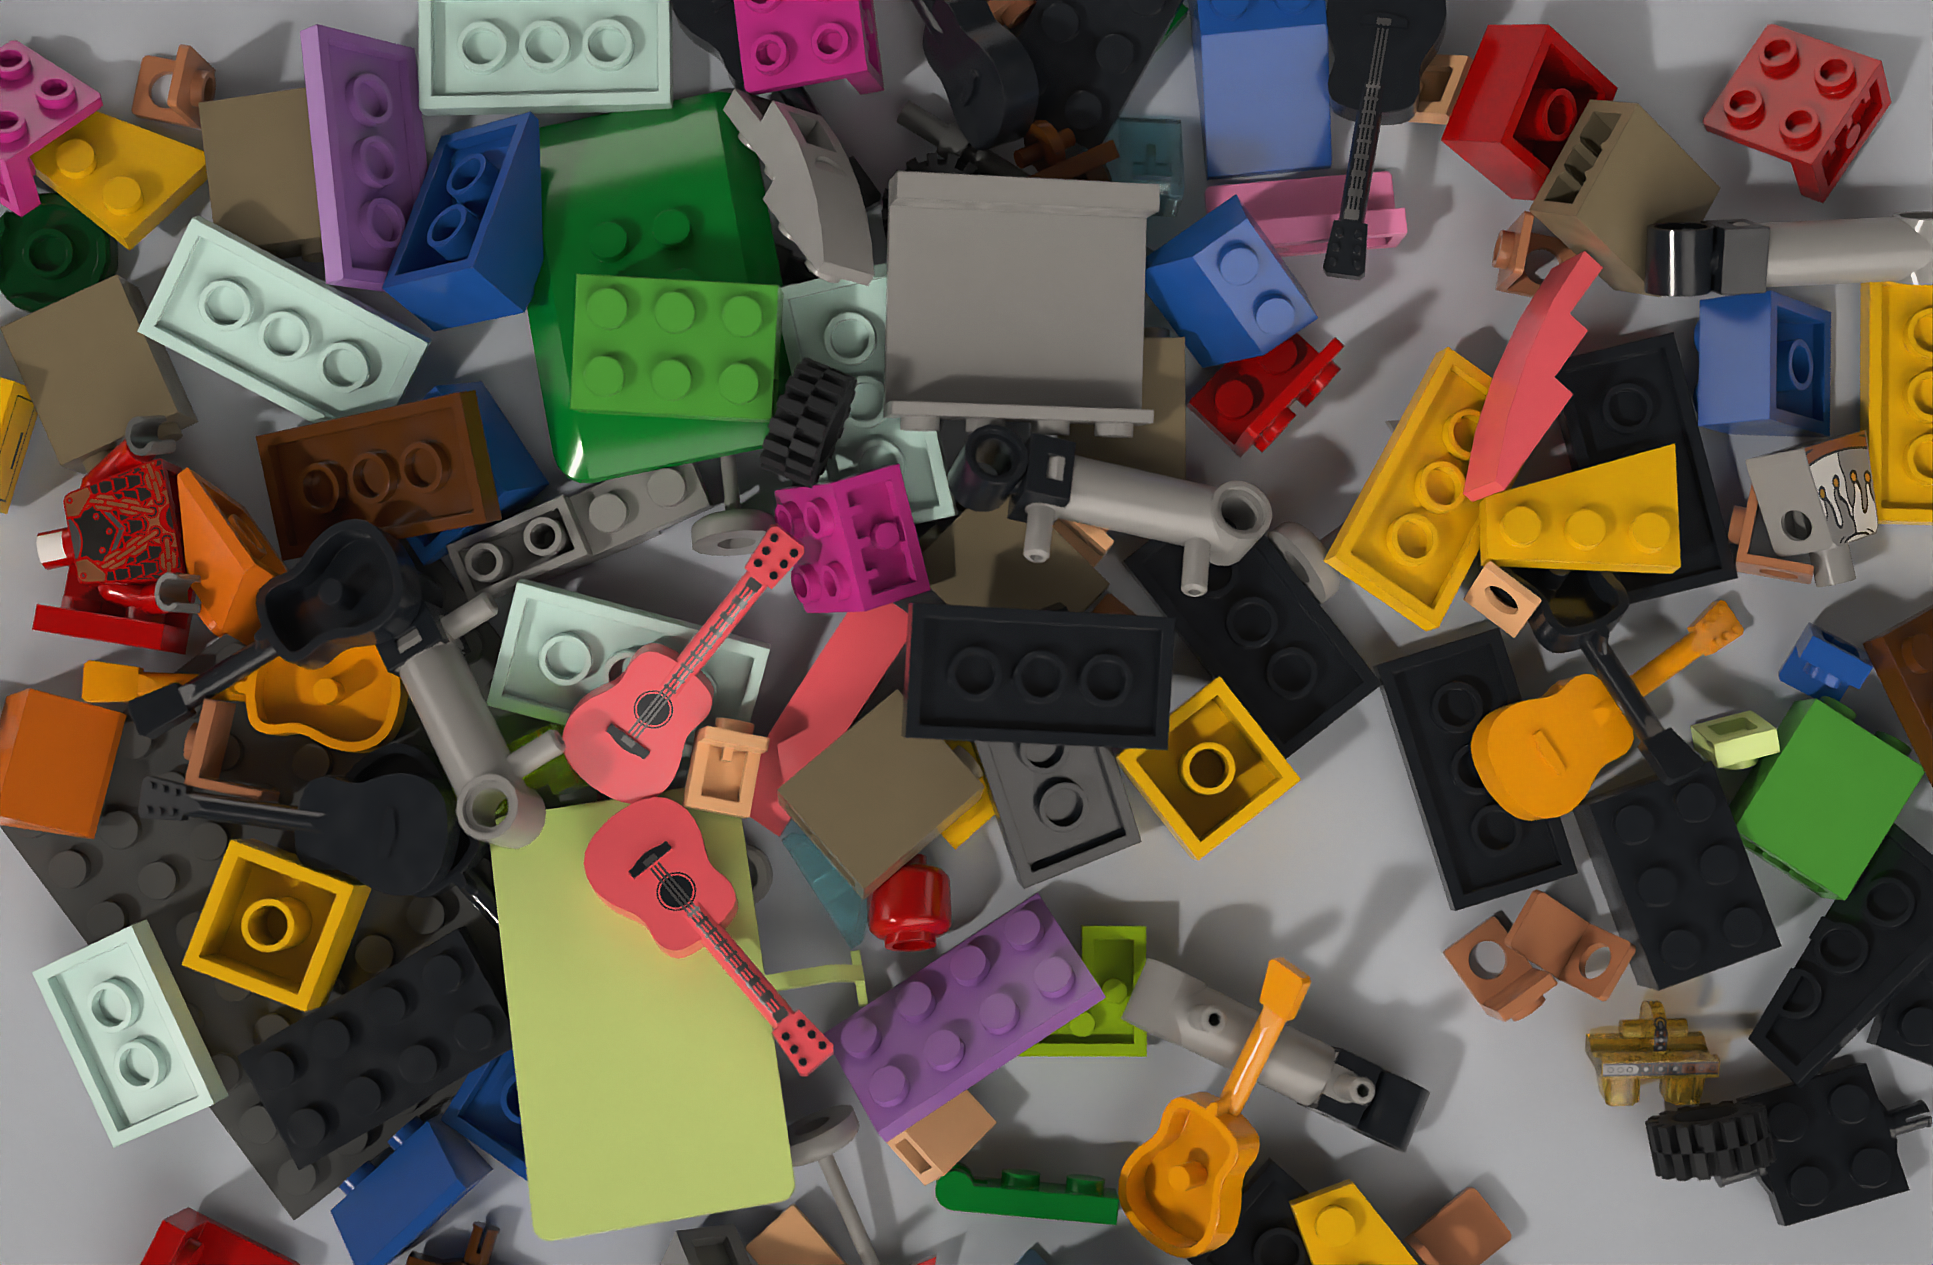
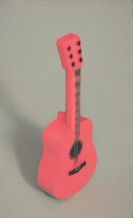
M771 524L745 565L747 571L681 654L662 644H646L636 651L629 665L619 677L592 690L575 705L563 731L562 738L566 745L564 755L573 770L584 781L606 796L630 804L644 798L657 797L668 788L678 771L688 735L696 726L703 722L712 707L714 688L701 669L766 588L773 589L805 554L804 544L779 524Z
M665 797L644 798L613 815L594 834L585 851L584 868L594 892L605 905L616 913L643 925L649 930L662 952L670 957L684 958L705 947L774 1028L773 1036L800 1076H808L834 1054L833 1044L800 1010L794 1012L725 930L736 916L738 900L732 884L709 862L701 831L695 819L686 808L678 802Z

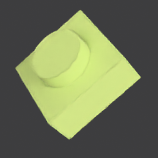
M1752 710L1690 726L1694 749L1708 761H1712L1713 765L1717 768L1726 770L1749 768L1758 763V758L1780 752L1777 728Z

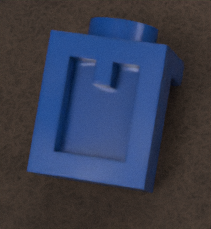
M1809 622L1780 668L1778 676L1782 682L1812 698L1820 700L1822 696H1827L1840 702L1849 685L1860 690L1873 669V665L1866 651Z

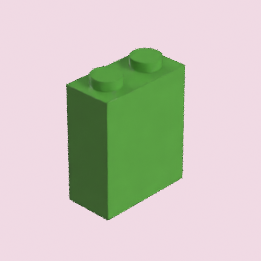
M1822 696L1820 700L1814 698L1794 701L1777 728L1780 752L1758 758V763L1753 766L1731 801L1729 808L1745 849L1820 897L1846 900L1925 771L1922 765L1908 757L1912 750L1904 742L1882 731H1876L1874 735L1854 723L1857 714L1852 709L1833 698Z

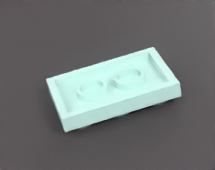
M147 919L32 972L113 1148L209 1107L229 1096Z

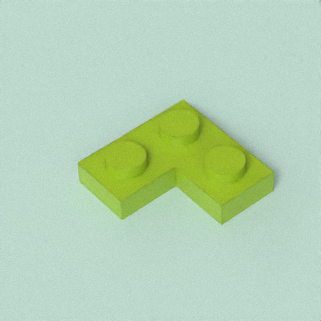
M1081 925V959L1106 998L1017 1057H1147V1032L1121 1019L1146 963V926Z

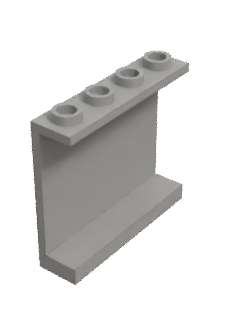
M897 171L889 180L883 418H900V430L940 431V420H966L965 432L972 433L976 428L987 424L1005 427V422L1030 423V434L1033 432L1048 436L1069 435L1070 424L1094 425L1095 437L1131 438L1133 437L1134 426L1154 423V410L1142 409L1147 218L1159 211L1160 184Z

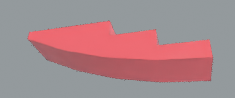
M1586 251L1550 270L1521 315L1494 372L1476 427L1463 492L1472 502L1506 489L1573 395L1555 376L1588 332L1570 314L1603 269Z
M890 603L865 612H848L767 735L770 738L768 752L762 753L760 756L750 817L780 837L792 820L778 803L777 789L848 731L857 721L907 643L908 613L894 603Z

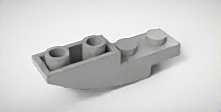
M734 89L723 111L739 130V140L746 147L753 150L765 164L764 173L773 182L763 201L780 222L778 228L781 233L796 243L807 258L805 261L807 268L819 278L831 283H839L841 279L868 286L875 275L867 213L849 159L832 129L820 115Z
M696 462L610 479L571 497L561 495L451 543L446 548L468 601L482 592L490 594L495 599L515 592L516 584L520 578L541 583L659 536L661 535V530L712 509L714 505Z

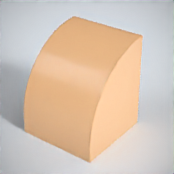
M965 1090L888 1141L887 1144L926 1186L941 1176H945L997 1122L968 1090Z

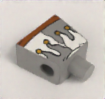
M1865 430L1808 441L1745 460L1774 552L1779 557L1809 553L1811 565L1814 566L1813 574L1816 587L1831 586L1855 580L1856 575L1849 543L1876 534L1879 526Z

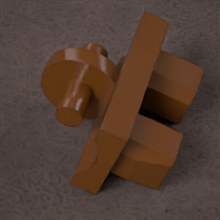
M1046 120L1033 122L1024 136L1025 147L1015 150L1013 154L1015 163L1019 168L1023 169L1033 165L1038 171L1026 178L1113 182L1106 163L1120 157L1112 139L1066 160L1065 150L1075 146V135L1069 128L1057 132L1051 123Z

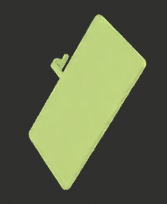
M685 788L666 790L657 797H665L682 805ZM614 799L546 809L544 827L539 836L527 846L512 849L490 843L532 1223L536 1235L546 1241H556L783 1202L789 1199L795 1190V1178L774 1036L772 1034L773 1027L705 947L684 958L677 959L668 956L658 947L648 929L640 923L616 913L605 905L594 892L586 876L584 868L585 851L594 834L613 815L631 805L630 803H623ZM686 808L695 819L701 831L709 862L732 884L738 900L736 916L725 930L777 991L831 982H852L856 985L859 1007L868 1005L860 950L850 951L852 965H824L765 975L742 818ZM502 816L495 819L496 826L499 825L505 819L506 816Z

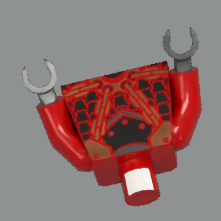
M165 415L137 416L128 422L125 439L82 478L80 489L69 492L64 496L63 503L68 527L38 533L36 537L38 556L42 565L47 570L75 565L80 584L98 589L105 602L123 609L130 606L140 607L148 614L155 616L172 612L198 614L201 611V604L189 603L188 601L189 587L194 582H201L200 575L187 574L177 480V474L183 471V469L162 458L153 460L156 455L173 453L176 450V443L173 439H158V428L161 423L167 420Z

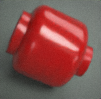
M916 854L867 897L869 931L875 937L885 940V948L888 950L913 952L934 948L937 945L936 938L945 935L952 923L949 876L941 868L928 865L925 855Z

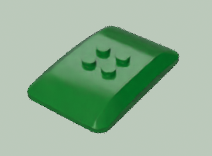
M711 92L673 100V107L669 109L612 112L539 127L543 263L534 285L533 298L527 305L553 456L558 468L568 479L578 483H595L764 449L762 445L764 438L770 430L768 428L769 423L582 413L570 409L577 274L778 285L780 288L784 287L769 207L763 201L766 191L760 159L753 150L746 147L739 140V130L723 111L731 96L729 92ZM781 334L778 400L780 395H784L786 383L789 377L792 376L783 334Z

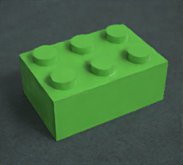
M577 274L570 409L582 413L769 423L771 417L775 416L778 408L776 404L779 392L784 293L778 285Z

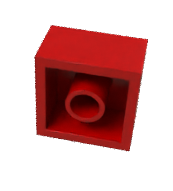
M1549 24L1488 25L1441 141L1511 199L1534 201L1589 100L1613 101L1618 87Z

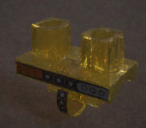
M1644 1000L1640 1007L1639 1019H1620L1619 1033L1586 1034L1585 1052L1596 1070L1599 1092L1605 1103L1609 1106H1633L1635 1103H1638L1641 1079H1660L1659 1092L1666 1102L1675 1105L1699 1104L1705 1078L1719 1077L1720 1058L1717 1054H1710L1703 1033L1701 1031L1688 1032V1023L1685 1018H1666L1664 1007L1659 1000Z

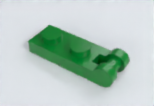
M958 1162L945 1176H941L936 1180L935 1194L939 1204L945 1209L952 1211L1117 1225L1119 1197L1116 1189L1105 1188V1179L1098 1176L1070 1174L1066 1176V1184L1040 1182L1041 1173L1036 1171L1002 1169L1001 1178L974 1176L971 1169L964 1163Z

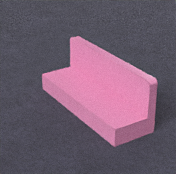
M1388 171L1373 172L1364 222L1368 224L1367 250L1397 247L1408 233L1405 208H1395L1392 175ZM1346 175L1209 186L1204 193L1206 215L1237 194L1281 257L1323 254L1327 251L1333 221L1339 220Z

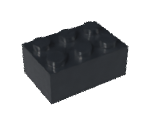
M1704 761L1703 767L1697 773L1670 786L1663 784L1659 777L1654 774L1582 800L1573 809L1619 937L1636 946V952L1629 963L1637 985L1660 991L1782 947L1712 761Z

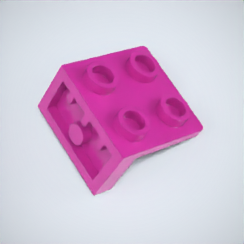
M734 0L744 88L749 94L758 95L845 78L860 95L885 91L873 0Z
M17 40L9 41L0 47V204L22 218L41 204L33 177L36 174V169L29 156L99 110L103 106V102L98 91Z
M899 464L886 465L834 481L817 483L812 488L799 485L775 491L774 495L777 503L775 508L776 524H779L804 544L805 554L793 566L791 584L796 597L803 603L807 613L865 612L931 590Z

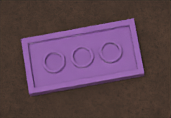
M316 24L301 30L300 38L326 284L385 292L382 289L383 283L428 170L422 112L419 110V84L415 48Z
M1036 893L823 1035L833 1044L836 1059L875 1130L887 1143L1106 998V996L1040 895Z

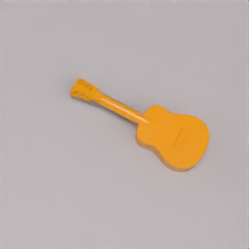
M1718 600L1712 602L1687 627L1690 633L1630 675L1643 697L1647 696L1703 654L1705 656L1714 654L1743 635L1744 628L1726 601ZM1580 674L1557 681L1538 699L1508 704L1486 715L1473 733L1471 753L1474 766L1481 781L1496 802L1514 817L1533 821L1560 817L1578 806L1587 795L1601 768L1627 753L1632 746L1634 733L1602 681L1593 674Z
M370 645L347 649L324 667L315 670L302 668L278 656L211 699L246 702L250 724L259 732L276 736L302 734L329 748L345 752L366 753L389 744L396 737L404 721L408 692L401 677L387 671L376 646ZM89 660L84 664L81 698L89 703L129 702L132 699L173 683L184 685L200 674L144 672V668Z
M1283 957L1269 960L1259 1000L1264 1006L1220 1096L1217 1097L1208 1092L1200 1091L1173 1099L1166 1106L1155 1135L1134 1150L1121 1169L1118 1181V1195L1125 1215L1131 1224L1150 1243L1175 1257L1186 1259L1218 1249L1227 1243L1238 1225L1241 1212L1243 1179L1249 1167L1254 1163L1260 1147L1258 1133L1241 1112L1286 1021L1295 1019L1311 984L1309 975Z

